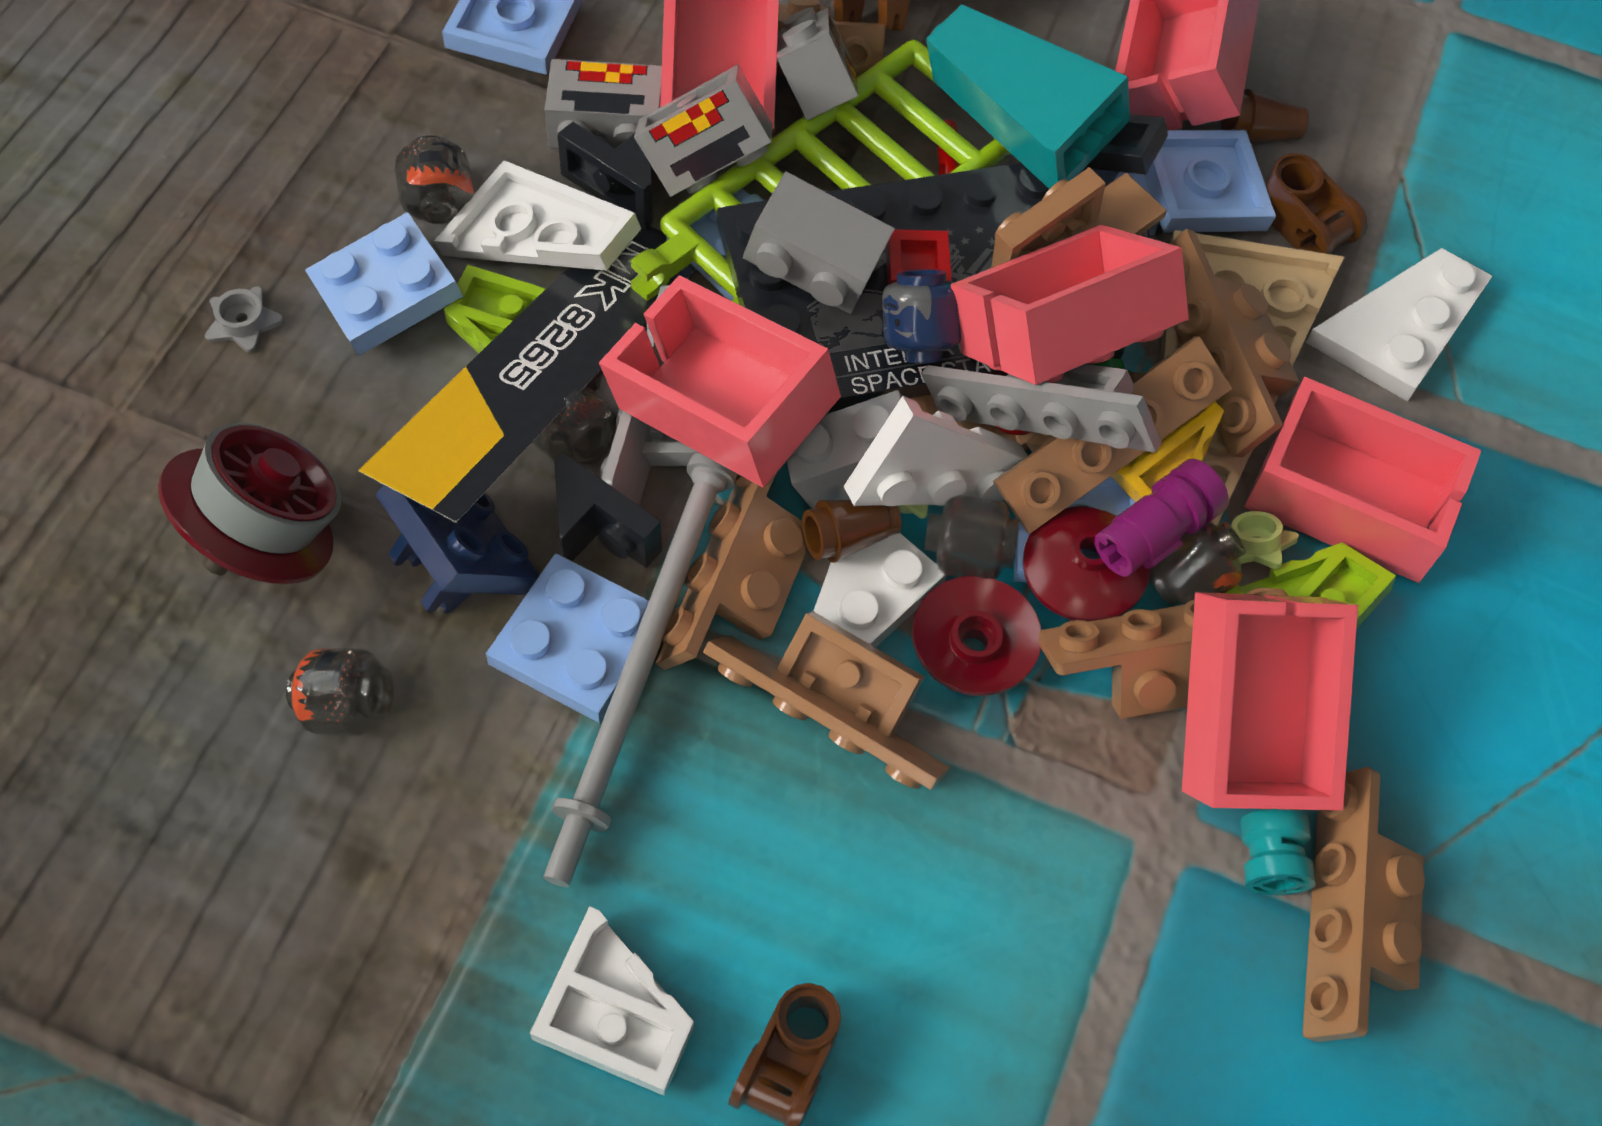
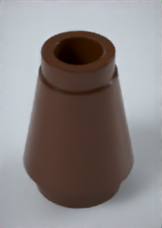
M1245 89L1240 116L1221 120V129L1246 130L1250 143L1286 141L1291 139L1300 140L1306 133L1309 114L1305 107L1296 106L1295 104L1251 89Z
M850 499L819 500L815 508L804 511L802 516L803 536L811 556L816 560L827 558L832 563L840 561L889 536L899 534L902 525L898 506H854Z

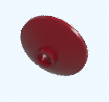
M1091 507L1065 508L1028 536L1022 559L1024 576L1035 597L1049 610L1069 620L1089 622L1122 616L1139 602L1149 582L1150 568L1146 569L1142 565L1128 577H1122L1109 569L1101 558L1089 559L1080 550L1088 549L1098 554L1095 547V536L1109 526L1117 516Z
M962 576L941 583L925 596L914 617L912 640L920 663L928 674L940 684L966 695L989 696L1014 688L1031 673L1041 651L1039 645L1041 625L1029 601L1010 585L990 577ZM969 638L978 639L983 643L985 649L983 651L971 650L963 644V641Z

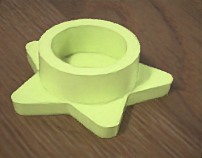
M1262 511L1242 513L1232 521L1230 527H1218L1216 529L1217 538L1229 546L1228 551L1238 557L1240 564L1255 561L1273 569H1279L1282 565L1281 551L1295 545L1299 534L1296 532L1283 530L1282 522L1276 516Z

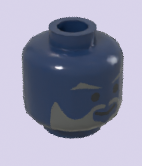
M919 269L902 271L897 273V282L886 286L883 290L884 341L889 347L898 351H904L906 362L933 363L941 361L943 359L942 350L950 349L961 341L957 302L951 288V284L955 282L947 280V272L944 270Z

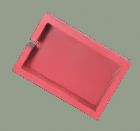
M664 0L660 107L738 64L772 123L773 138L779 0Z
M1130 0L1115 69L1116 72L1128 76L1130 114L1165 117L1167 130L1182 129L1183 120L1189 119L1192 126L1240 116L1260 0Z
M1105 225L1096 226L951 284L958 308L962 355L982 362L991 369L1001 370L1034 385L1042 382L1056 383L1063 378V373L1084 364L1107 361L1114 356V351L1135 342H1148L1158 339L1164 334L1165 329L1189 320L1182 247Z
M680 275L644 313L661 360L665 363L660 367L645 327L637 323L624 334L599 362L620 410L762 488L766 486L841 397L828 348Z
M1304 376L1281 420L1284 426L1277 430L1244 508L1250 511L1270 513L1276 516L1283 525L1331 546L1343 542L1383 568L1419 583L1447 547L1462 506L1460 501L1467 492L1482 450Z
M1195 592L1182 792L1212 808L1343 810L1358 605L1323 597L1265 595V597L1252 594Z

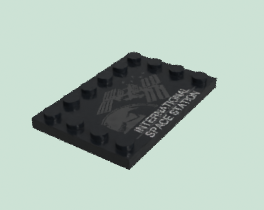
M1022 163L833 190L826 193L898 230L948 231L951 277L953 282H957L992 267L995 233L998 227L1011 214L1019 211L1024 213L1042 201L1049 188ZM769 200L717 208L716 222L739 305L829 349L841 397L828 412L838 411L899 390L901 395L907 398L931 395L921 375L927 365L1007 376L1008 373L991 369L982 362L962 355L960 343L950 349L942 350L943 359L933 363L906 362L904 351L895 350L885 343L882 301L883 290L887 286L885 249L852 313L849 314L835 306L822 304L809 292L782 278L771 277L762 272L755 264L743 259L755 223ZM1125 348L1114 351L1112 358L1121 359Z

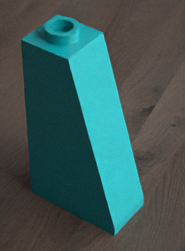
M961 4L943 23L936 26L933 32L926 38L933 81L1049 189L1063 179L1070 181L1076 177L1130 121L1128 76Z

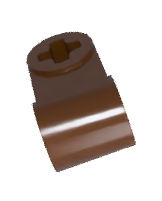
M1289 153L1282 156L1276 162L1265 184L1276 215L1272 225L1294 249L1332 254L1333 249L1342 243L1356 242L1366 234L1368 225L1363 208L1323 171L1317 161L1301 153ZM1344 212L1345 215L1341 217L1339 213Z
M806 983L798 984L784 993L778 1001L759 1043L755 1044L734 1085L728 1105L740 1109L745 1104L784 1124V1126L802 1125L823 1076H821V1073L835 1045L841 1021L839 1004L831 992L823 986ZM806 1007L816 1009L825 1018L827 1029L816 1039L805 1040L798 1038L791 1033L787 1026V1019L792 1012Z

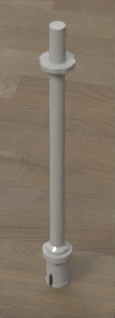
M701 453L693 454L687 465V473L694 485L573 799L557 798L553 804L551 811L563 819L564 823L543 876L546 881L552 884L569 887L590 830L605 832L610 826L612 819L599 809L600 803L716 495L719 492L732 488L736 481L737 473Z

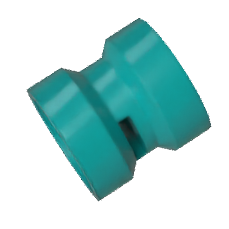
M1262 809L1250 812L1240 819L1241 840L1249 848L1250 859L1244 865V879L1247 890L1256 894L1281 896L1303 893L1316 885L1314 864L1306 856L1305 845L1311 839L1310 822L1307 814L1294 809Z

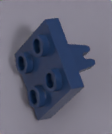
M384 484L375 494L401 531L399 538L388 553L393 563L398 566L407 559L413 567L423 563L434 579V582L421 600V604L427 613H432L439 607L442 608L444 613H450L471 593L527 595L540 576L527 558V548L521 540L505 528L494 512L495 505L492 499L486 493L457 522Z

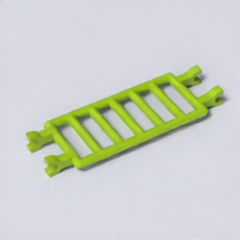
M910 40L856 78L858 86L857 97L809 120H806L805 116L801 117L773 137L771 143L766 145L767 151L760 158L745 166L739 167L737 164L664 215L660 222V228L669 240L655 250L647 249L631 259V268L639 274L631 280V288L647 301L659 293L661 285H667L670 278L694 261L734 297L731 301L739 304L727 259L690 226L713 209L717 212L719 207L742 204L733 195L754 179L773 194L784 174L774 165L794 150L800 152L841 189L871 185L815 136L835 121L905 180L935 176L855 108V106L873 93L880 96L960 164L951 173L996 167L1009 157L1011 153L996 139L979 151L894 80L895 77L914 65L933 81L928 48L917 40Z

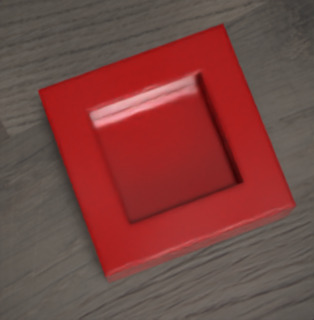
M894 229L885 247L887 286L897 282V273L919 269L944 270L947 272V280L952 281L948 231Z

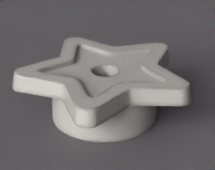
M255 286L250 290H230L220 297L210 299L216 320L205 333V338L210 343L234 341L244 351L252 353L256 349L260 334L280 326L283 318L281 314L263 307V296L260 287ZM239 317H247L246 321L237 322Z

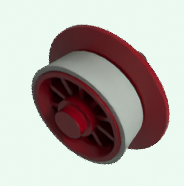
M226 424L210 433L204 448L180 453L172 458L163 469L158 483V494L162 508L177 532L193 548L205 556L203 565L209 572L216 575H224L229 570L238 575L261 582L295 584L316 577L328 564L333 552V536L329 523L340 510L341 493L335 478L324 463L310 450L292 438L273 429L255 424Z

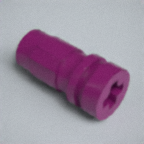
M1195 458L1185 460L1152 486V494L1143 496L1115 517L1109 526L1095 536V547L1100 558L1109 569L1122 577H1128L1142 565L1146 569L1154 567L1183 545L1180 540L1183 534L1194 535L1228 508L1229 495L1227 488L1220 476L1205 462Z

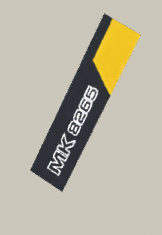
M651 226L646 229L641 227V230L607 271L568 267L358 471L457 522L566 407V402L573 399L601 370L599 362L635 323L641 326L644 325L646 322L644 313L656 301L658 294L646 301L631 288V280L639 275L631 268V259L647 249L655 250L667 241V236L662 231ZM689 264L670 278L667 285H670L679 275L687 279L696 268Z

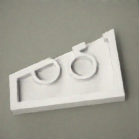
M504 160L437 236L434 243L441 255L448 257L607 271L641 230V227L634 212Z
M1441 248L1313 328L1305 343L1408 402L1485 289L1492 275Z
M902 396L843 487L854 506H943L956 501L960 497L972 499L969 501L973 503L965 504H1001L1004 498L993 483V480L1028 455L1020 443L978 426L971 430L958 426L953 416L939 410L934 415L922 411L917 401Z

